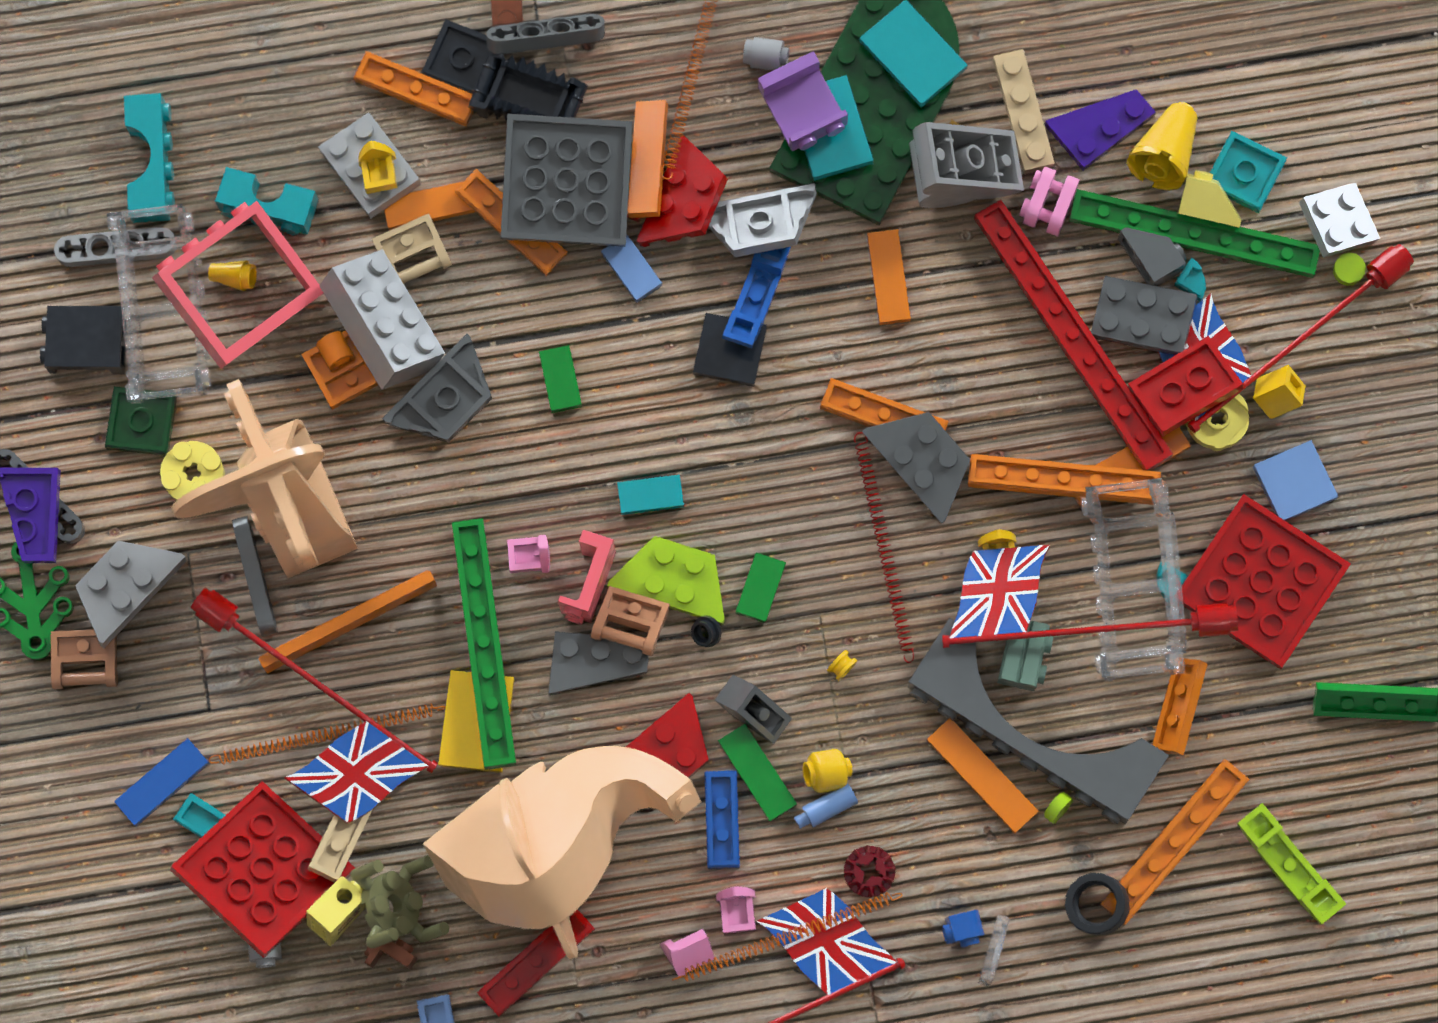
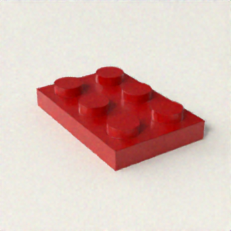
M1207 336L1128 383V388L1164 437L1241 391L1243 383L1210 337Z

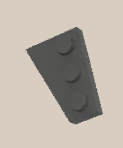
M555 631L548 695H556L568 690L587 688L590 685L647 674L649 656L642 654V650L603 638L601 641L592 639L590 634Z

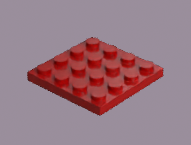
M1243 494L1174 598L1192 612H1196V605L1227 603L1228 606L1236 605L1238 631H1232L1228 636L1281 670L1351 563Z
M263 781L173 863L170 871L263 959L307 917L306 911L334 884V882L307 869L323 837ZM347 861L340 877L343 876L347 879L351 875V871L355 869L349 861Z

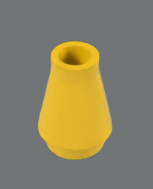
M247 260L211 263L208 269V279L211 282H218L241 291H246L247 289H253L256 284L257 268Z

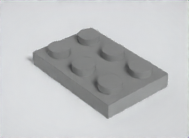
M369 112L318 146L322 155L370 219L421 185L418 176ZM367 142H380L395 152L396 160L393 161L398 188L371 194L366 193L362 167L358 163V155Z

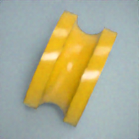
M844 650L827 669L829 673L833 672L836 674L838 682L858 662L856 658H849L847 650Z

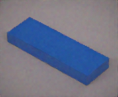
M187 738L114 802L134 826L137 827L210 763Z
M737 770L705 771L707 868H740Z

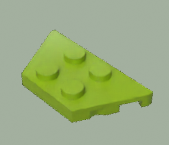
M654 536L608 581L607 589L611 586L669 603L670 609L698 618L708 615L713 617L720 625H724L725 618L714 554Z

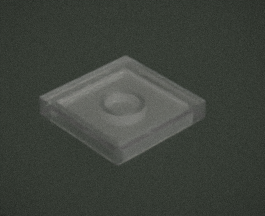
M998 914L994 920L977 984L988 987L994 980L1010 922L1009 917Z

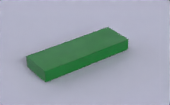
M746 724L718 740L721 748L769 822L797 806L796 801Z

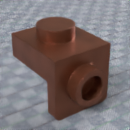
M491 0L492 27L523 22L522 0Z
M399 938L395 943L389 942L373 949L367 947L364 953L367 957L364 963L372 969L383 953L410 970L418 959L411 954L414 948Z

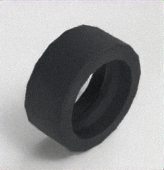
M1088 873L1080 876L1070 885L1065 896V910L1069 920L1077 929L1087 934L1104 936L1115 932L1124 924L1129 914L1130 900L1126 889L1118 880L1103 873ZM1093 885H1103L1109 888L1116 900V909L1112 917L1102 923L1087 921L1079 910V898L1082 892Z

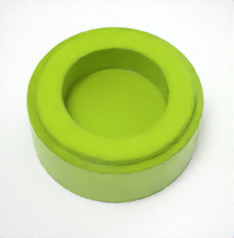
M1355 253L1342 254L1333 266L1335 279L1346 286L1359 283L1366 271L1364 260Z
M1061 792L1047 807L1044 817L1052 824H1055L1065 814L1074 799L1067 793Z

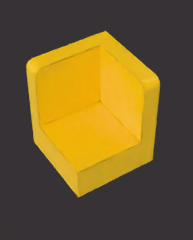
M1286 365L1256 380L1253 399L1270 419H1273L1301 407L1306 386L1293 369Z

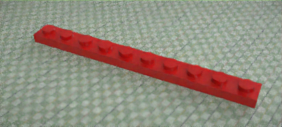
M1000 199L976 213L974 220L1141 468L1150 471L1172 458V451L1003 201Z

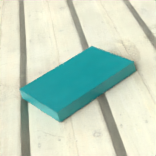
M907 0L900 3L859 38V42L920 107H923L968 67L963 59Z
M847 75L828 80L826 83L841 111L846 110L848 125L839 134L829 137L827 134L817 139L815 145L804 150L814 181L873 164V157Z

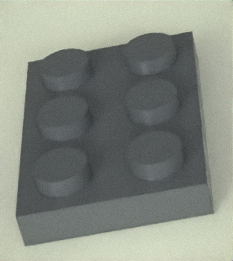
M1105 276L1091 333L1095 339L1177 355L1185 350L1197 302V294Z

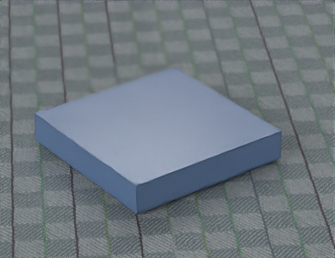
M1312 440L1253 466L1274 513L1285 521L1336 500L1339 497Z

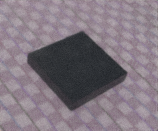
M445 19L421 73L473 94L472 91L475 89L483 70L482 66L486 63L490 53L487 49V36Z
M706 313L693 375L754 387L767 325L763 324L753 347L749 348L722 339L730 317Z

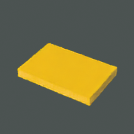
M451 670L438 765L503 773V768L484 770L472 672ZM505 676L510 713L515 679L514 677Z

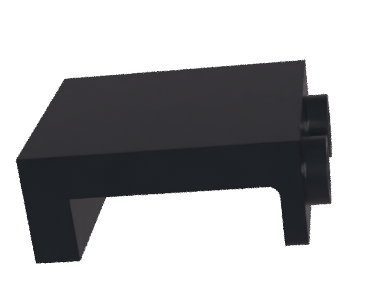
M47 306V315L42 316L41 322L42 333L46 334L45 346L40 348L41 364L44 365L50 374H56L57 370H110L112 375H125L128 314L123 306Z

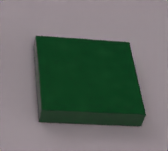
M114 386L105 448L107 450L166 456L170 449L177 394Z

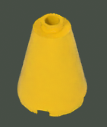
M1184 102L1171 104L1130 151L1127 166L1137 179L1143 182L1146 178L1154 182L1152 187L1168 191L1179 189L1183 182H1185L1198 119L1191 105Z

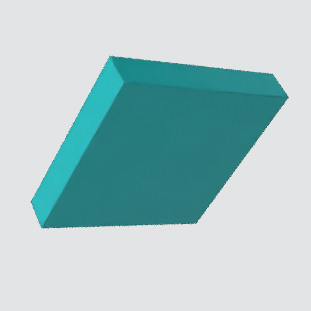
M1231 131L1210 173L1213 174L1212 179L1219 181L1230 200L1259 214L1287 157Z

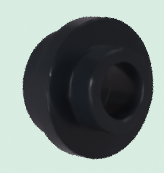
M704 615L697 618L691 627L692 639L699 646L712 647L718 644L721 639L720 625L711 616Z

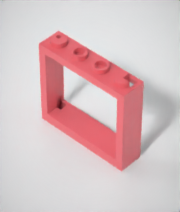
M258 201L250 206L246 202L242 203L230 212L234 218L225 224L221 220L213 224L206 230L209 236L201 242L194 238L181 248L184 254L176 260L172 256L166 258L156 266L159 272L152 277L220 369L323 294L319 283ZM252 218L306 291L226 349L171 275L246 220Z

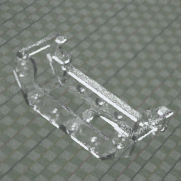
M182 204L107 213L108 229H112V247L115 249L127 355L128 371H126V376L129 384L125 385L127 401L131 404L144 403V400L189 394L207 395V387L211 386V376L207 360L212 359V357L196 336L197 362L194 367L153 372L146 371L140 327L141 322L146 319L179 316L180 314L171 303L140 306L138 304L133 262L134 257L138 254L179 250L193 240L191 232L194 231L192 212L187 213V209ZM177 213L180 237L133 242L129 239L125 223L126 218ZM200 254L187 263L190 301L208 324L207 311L201 310L200 298H205V287L203 279H198L197 267H202ZM195 376L196 387L145 393V386L149 382Z
M1162 478L1086 487V497L1082 498L1081 504L1083 515L1089 516L1090 521L1095 526V534L1091 535V548L1093 553H1097L1098 565L1093 567V574L1096 585L1100 584L1101 596L1096 597V607L1098 615H1102L1103 626L1115 625L1113 610L1115 598L1164 592L1167 621L1185 619L1176 521L1174 512L1169 510V490L1165 481ZM1149 488L1150 496L1153 500L1154 513L1117 518H1105L1103 516L1098 494ZM1158 526L1163 578L1113 584L1110 576L1108 534L1112 531ZM1185 626L1167 627L1168 640H1166L1165 646L1118 650L1115 631L1099 632V641L1102 648L1100 654L1095 656L1097 673L1102 674V678L1108 682L1114 681V678L1161 672H1169L1171 675L1185 673V663L1183 662V654L1187 653ZM1165 656L1164 665L1116 670L1117 663L1122 660Z

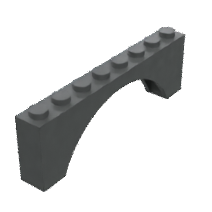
M949 618L909 680L907 687L912 690L910 694L925 704L929 700L939 707L937 711L944 717L954 720L956 717L966 724L964 728L974 736L981 738L984 735L994 741L992 746L1001 753L1008 755L1011 752L1021 758L1019 763L1028 770L1036 772L1038 769L1048 775L1046 780L1061 790L1067 787L1076 793L1074 798L1088 807L1094 804L1103 810L1102 816L1115 824L1121 821L1126 824L1169 755L1142 738L1123 748L1106 753L1073 754L1050 749L1025 737L1001 716L989 699L978 671L976 642L949 645L950 648H943L942 635L950 636L955 622Z

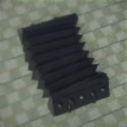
M490 52L486 63L482 66L483 70L478 83L472 91L473 95L468 108L485 119L495 113L497 120L503 114L505 121H507V114L576 118L580 105L584 102L583 98L588 85L573 77L566 82L565 73L557 78L555 68L547 73L545 63L537 68L534 60L526 65L524 56L516 63L513 55L505 60L503 53L495 54Z

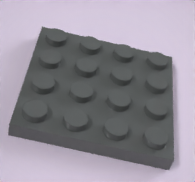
M507 114L501 239L625 247L632 121Z

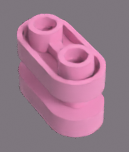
M1044 167L1042 172L1036 171L1030 188L1035 189L1031 200L1025 198L1019 216L1024 217L1023 224L1035 228L1038 220L1049 223L1046 233L1058 237L1080 179L1068 175L1065 183L1054 180L1056 170ZM1049 192L1060 195L1054 211L1043 208Z

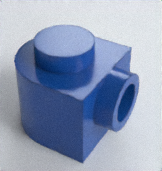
M978 910L948 916L945 919L946 925H942L946 944L960 942L961 948L979 944V937L985 935Z

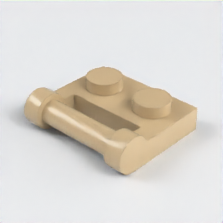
M429 213L372 238L377 251L383 249L396 272L394 264L434 247L436 256L397 272L403 284L440 267L445 269L452 266Z

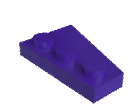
M1135 89L1045 120L1044 125L1084 171L1152 119L1156 112L1138 90Z
M0 468V483L4 493L3 497L8 507L21 560L24 563H56L61 473L59 468Z

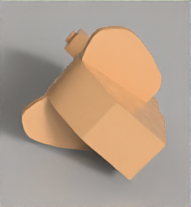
M620 746L587 748L567 755L546 772L544 762H539L525 770L511 782L508 778L501 780L500 785L497 784L423 843L446 888L489 922L522 929H543L553 925L568 959L571 960L578 957V949L569 916L587 900L607 869L612 857L613 843L619 827L631 814L645 808L657 809L677 822L701 803L691 779L664 761L642 751Z

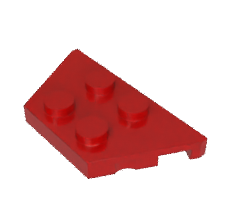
M685 136L679 137L682 142H677L681 147H675L680 152H673L678 157H671L677 163L669 162L675 168L667 167L664 173L665 178L671 177L672 173L673 176L668 180L663 178L660 217H646L636 240L642 247H648L650 242L660 240L672 242L683 237L692 238L705 235L727 183V177Z
M689 692L630 742L626 748L642 751L657 757L688 778L694 775L709 762L691 693Z

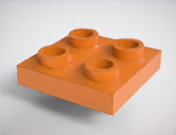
M346 330L344 332L335 331L324 336L316 343L314 348L302 353V357L332 410L378 386L377 381Z

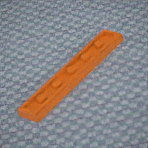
M971 454L968 487L1158 505L1161 472Z
M426 570L275 648V650L293 661L437 586L436 581L430 570ZM268 652L258 658L267 674L285 665Z
M1226 759L1220 763L1120 880L1130 900L1129 914L1123 924L1124 926L1250 780ZM1112 892L1100 904L1111 915H1113L1116 909V900Z

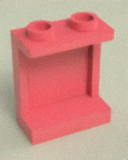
M586 530L582 531L579 544L582 554L592 557L593 560L578 600H573L560 596L558 600L560 611L562 614H565L564 619L580 625L583 624V621L592 622L616 554L613 539Z

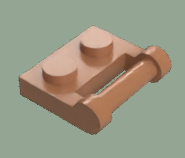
M609 586L593 625L591 638L601 641L603 638L642 650V654L653 656L669 612L670 604ZM608 621L647 632L648 635L646 638L607 627L606 624Z
M94 629L51 631L52 689H63L64 686L106 684L107 687L118 686L117 635L105 648H102ZM105 663L104 672L63 673V664Z

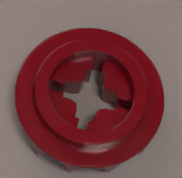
M869 845L855 849L846 859L844 865L845 881L848 887L857 895L868 898L880 896L893 884L895 878L894 862L891 856L880 847ZM873 859H876L875 871L883 876V878L871 876L863 884L864 872L860 870L857 864L868 866L870 862H873Z

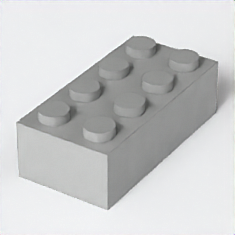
M383 249L332 267L320 284L321 290L381 390L429 372L445 354Z

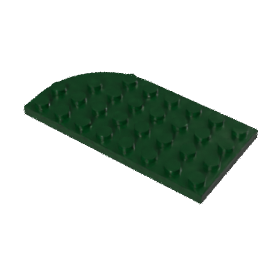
M859 0L821 70L825 81L847 75L873 157V164L814 181L805 151L800 150V148L791 151L786 139H784L769 167V172L798 186L815 183L818 196L879 226L912 165L909 143L914 139L913 129L924 122H935L955 81L954 79L923 107H920L859 42V38L904 0ZM907 0L959 55L957 29L944 1Z

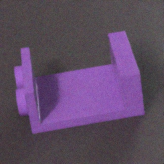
M814 51L758 78V89L791 151L798 148L806 150L815 145L817 139L827 134L829 137L835 136L848 125V114L846 110L841 111L819 70V60Z

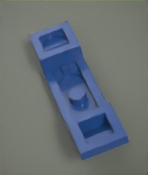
M791 247L754 254L750 271L735 309L731 312L722 339L749 348L753 347L771 306Z

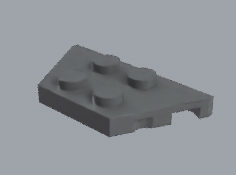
M466 334L382 418L383 422L393 427L449 443L492 399L471 337Z
M929 412L865 428L862 431L863 434L941 523L945 522L971 461L969 457Z

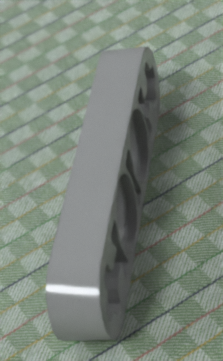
M157 227L64 236L57 240L54 252L61 264L75 267L167 258L175 253L177 241L171 230ZM162 236H165L166 240L170 241V243L165 244V249L161 250L157 244L148 245L150 251H146L144 237H148L150 243L159 242ZM135 238L139 240V248L134 253H127L123 250V244L127 239ZM98 241H105L109 245L107 253L102 256H96L92 253V247ZM82 243H86L85 249L88 256L84 257L82 251H74L71 257L67 258L62 251L67 250V245H72L75 250L84 249Z

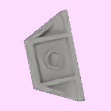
M815 183L720 201L708 227L734 257L796 246L817 195Z
M117 541L75 585L102 648H105L183 566L186 558L182 553Z

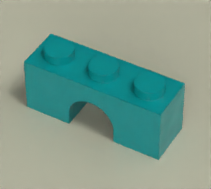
M229 167L225 168L215 199V203L222 215L234 218L230 212L242 203L246 202L250 206L258 201L275 226L281 227V231L290 235H298L299 232L308 234L319 201L315 191L285 183L283 192L277 200L262 202L256 198L260 185L256 175ZM249 218L253 224L257 225L252 218Z

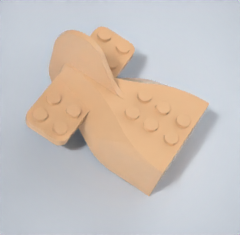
M238 379L228 383L229 391L224 393V396L235 418H241V421L236 422L247 445L246 450L237 462L239 470L208 482L179 498L171 507L176 518H189L248 504L253 512L250 515L257 531H259L266 544L270 543L287 578H291L358 549L321 462L325 455L321 445L313 443L303 421L295 419L264 432L241 381Z

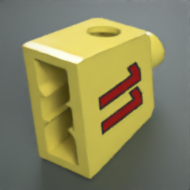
M340 877L306 911L307 926L331 947L365 909L366 903L362 904L361 902L363 889L353 879L349 882L345 877ZM348 900L349 903L343 904L339 901Z

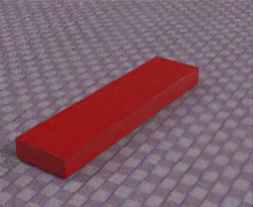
M577 909L569 916L576 945L578 946L595 928ZM553 925L543 931L477 992L498 1017L504 1014L567 956Z

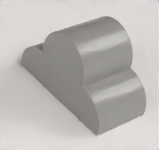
M924 122L913 129L914 139L909 143L918 202L921 207H951L968 203L975 199H994L1024 191L1013 130Z

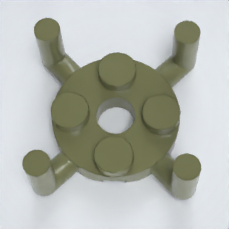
M429 855L404 864L399 874L395 871H389L371 879L370 876L383 871V863L380 860H374L351 871V878L363 889L361 902L362 904L366 903L368 914L364 916L371 927V931L366 939V945L369 948L373 949L408 933H411L421 943L449 933V926L446 922H440L425 929L418 923L419 909L422 908L423 900L421 895L414 891L409 881L412 875L433 867L434 864ZM388 899H389V900L392 902V904H393V908H394L393 912H391L390 909H389V901H388Z

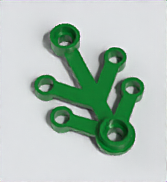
M15 542L11 549V555L20 567L24 599L9 589L1 578L0 598L26 616L28 629L12 620L10 613L4 608H0V613H5L6 615L5 620L0 623V628L6 629L21 640L22 652L28 658L40 660L47 657L51 652V631H55L63 619L73 613L74 605L72 601L67 597H58L53 603L54 612L41 626V612L59 588L68 583L70 575L62 566L53 567L49 572V581L37 595L33 563H24L21 560V556L18 554L17 542ZM59 571L64 572V578L61 581L54 580L55 573ZM62 602H68L69 604L65 612H59L58 606ZM35 638L41 639V645L38 648L31 647V642Z

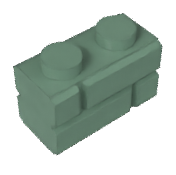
M1031 621L1027 632L1049 630L1050 625ZM1054 636L1006 640L997 683L1035 691L1037 683H1044L1047 666L1042 665L1043 654H1050Z

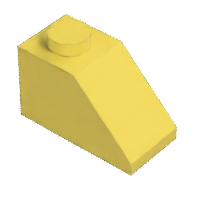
M1195 170L1194 175L1187 174L1178 213L1240 228L1241 217L1219 181L1212 179L1213 174Z

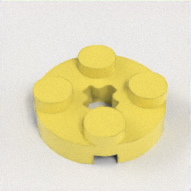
M1240 394L1216 412L1217 414L1221 411L1225 414L1223 417L1225 423L1223 425L1219 423L1214 425L1211 422L1212 417H1210L1200 425L1198 432L1193 433L1186 423L1189 434L1198 444L1214 451H1222L1225 448L1234 446L1243 438L1249 426V410L1246 401Z
M189 441L175 444L173 449L166 454L161 464L160 475L163 486L171 497L177 501L190 491L225 476V470L221 458L211 446L198 441ZM192 465H196L201 475L193 477L192 481L187 480L188 475L185 473V470L191 468Z

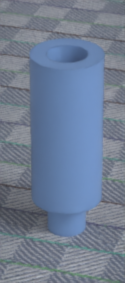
M847 783L845 787L831 791L803 806L804 812L794 817L800 829L808 824H811L814 828L858 804V800Z

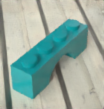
M161 93L124 95L125 126L130 135L144 140L150 146L151 151L150 162L146 171L138 179L127 184L128 215L133 223L170 221V210H175L173 191L169 192V181L174 180L173 164L168 162V151L173 150L171 132L167 133V122H170L172 119L170 103L165 102Z

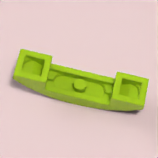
M1263 803L1237 823L1267 866L1320 925L1346 905L1345 901L1326 879H1322L1283 832V827Z

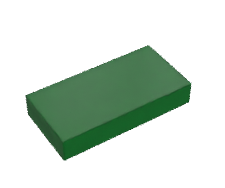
M570 346L539 351L551 413L581 408L582 403Z
M756 552L736 609V614L766 623L786 562Z

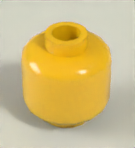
M838 749L813 752L807 758V762L803 763L802 767L806 785L812 787L817 793L835 791L845 787L848 777H851L853 773L850 759L845 758Z

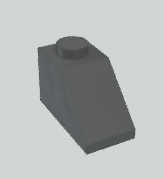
M1127 227L1120 231L1118 237L1120 244L1147 284L1159 286L1183 272L1186 265L1184 261L1186 260V255L1178 243L1174 245L1169 237Z
M735 675L731 676L714 700L738 721L746 724L747 727L775 744L792 719L758 687Z

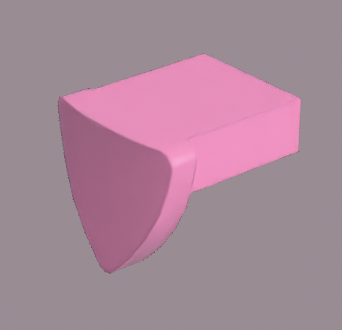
M546 535L507 540L510 573L542 570V573H549L550 551Z
M731 887L716 894V902H720L723 934L756 930L752 898H756L755 890L747 887Z
M703 929L674 943L670 939L660 943L664 954L678 976L686 975L685 968L691 971V965L697 968V963L701 966L703 961L708 963V959L714 960L708 936Z

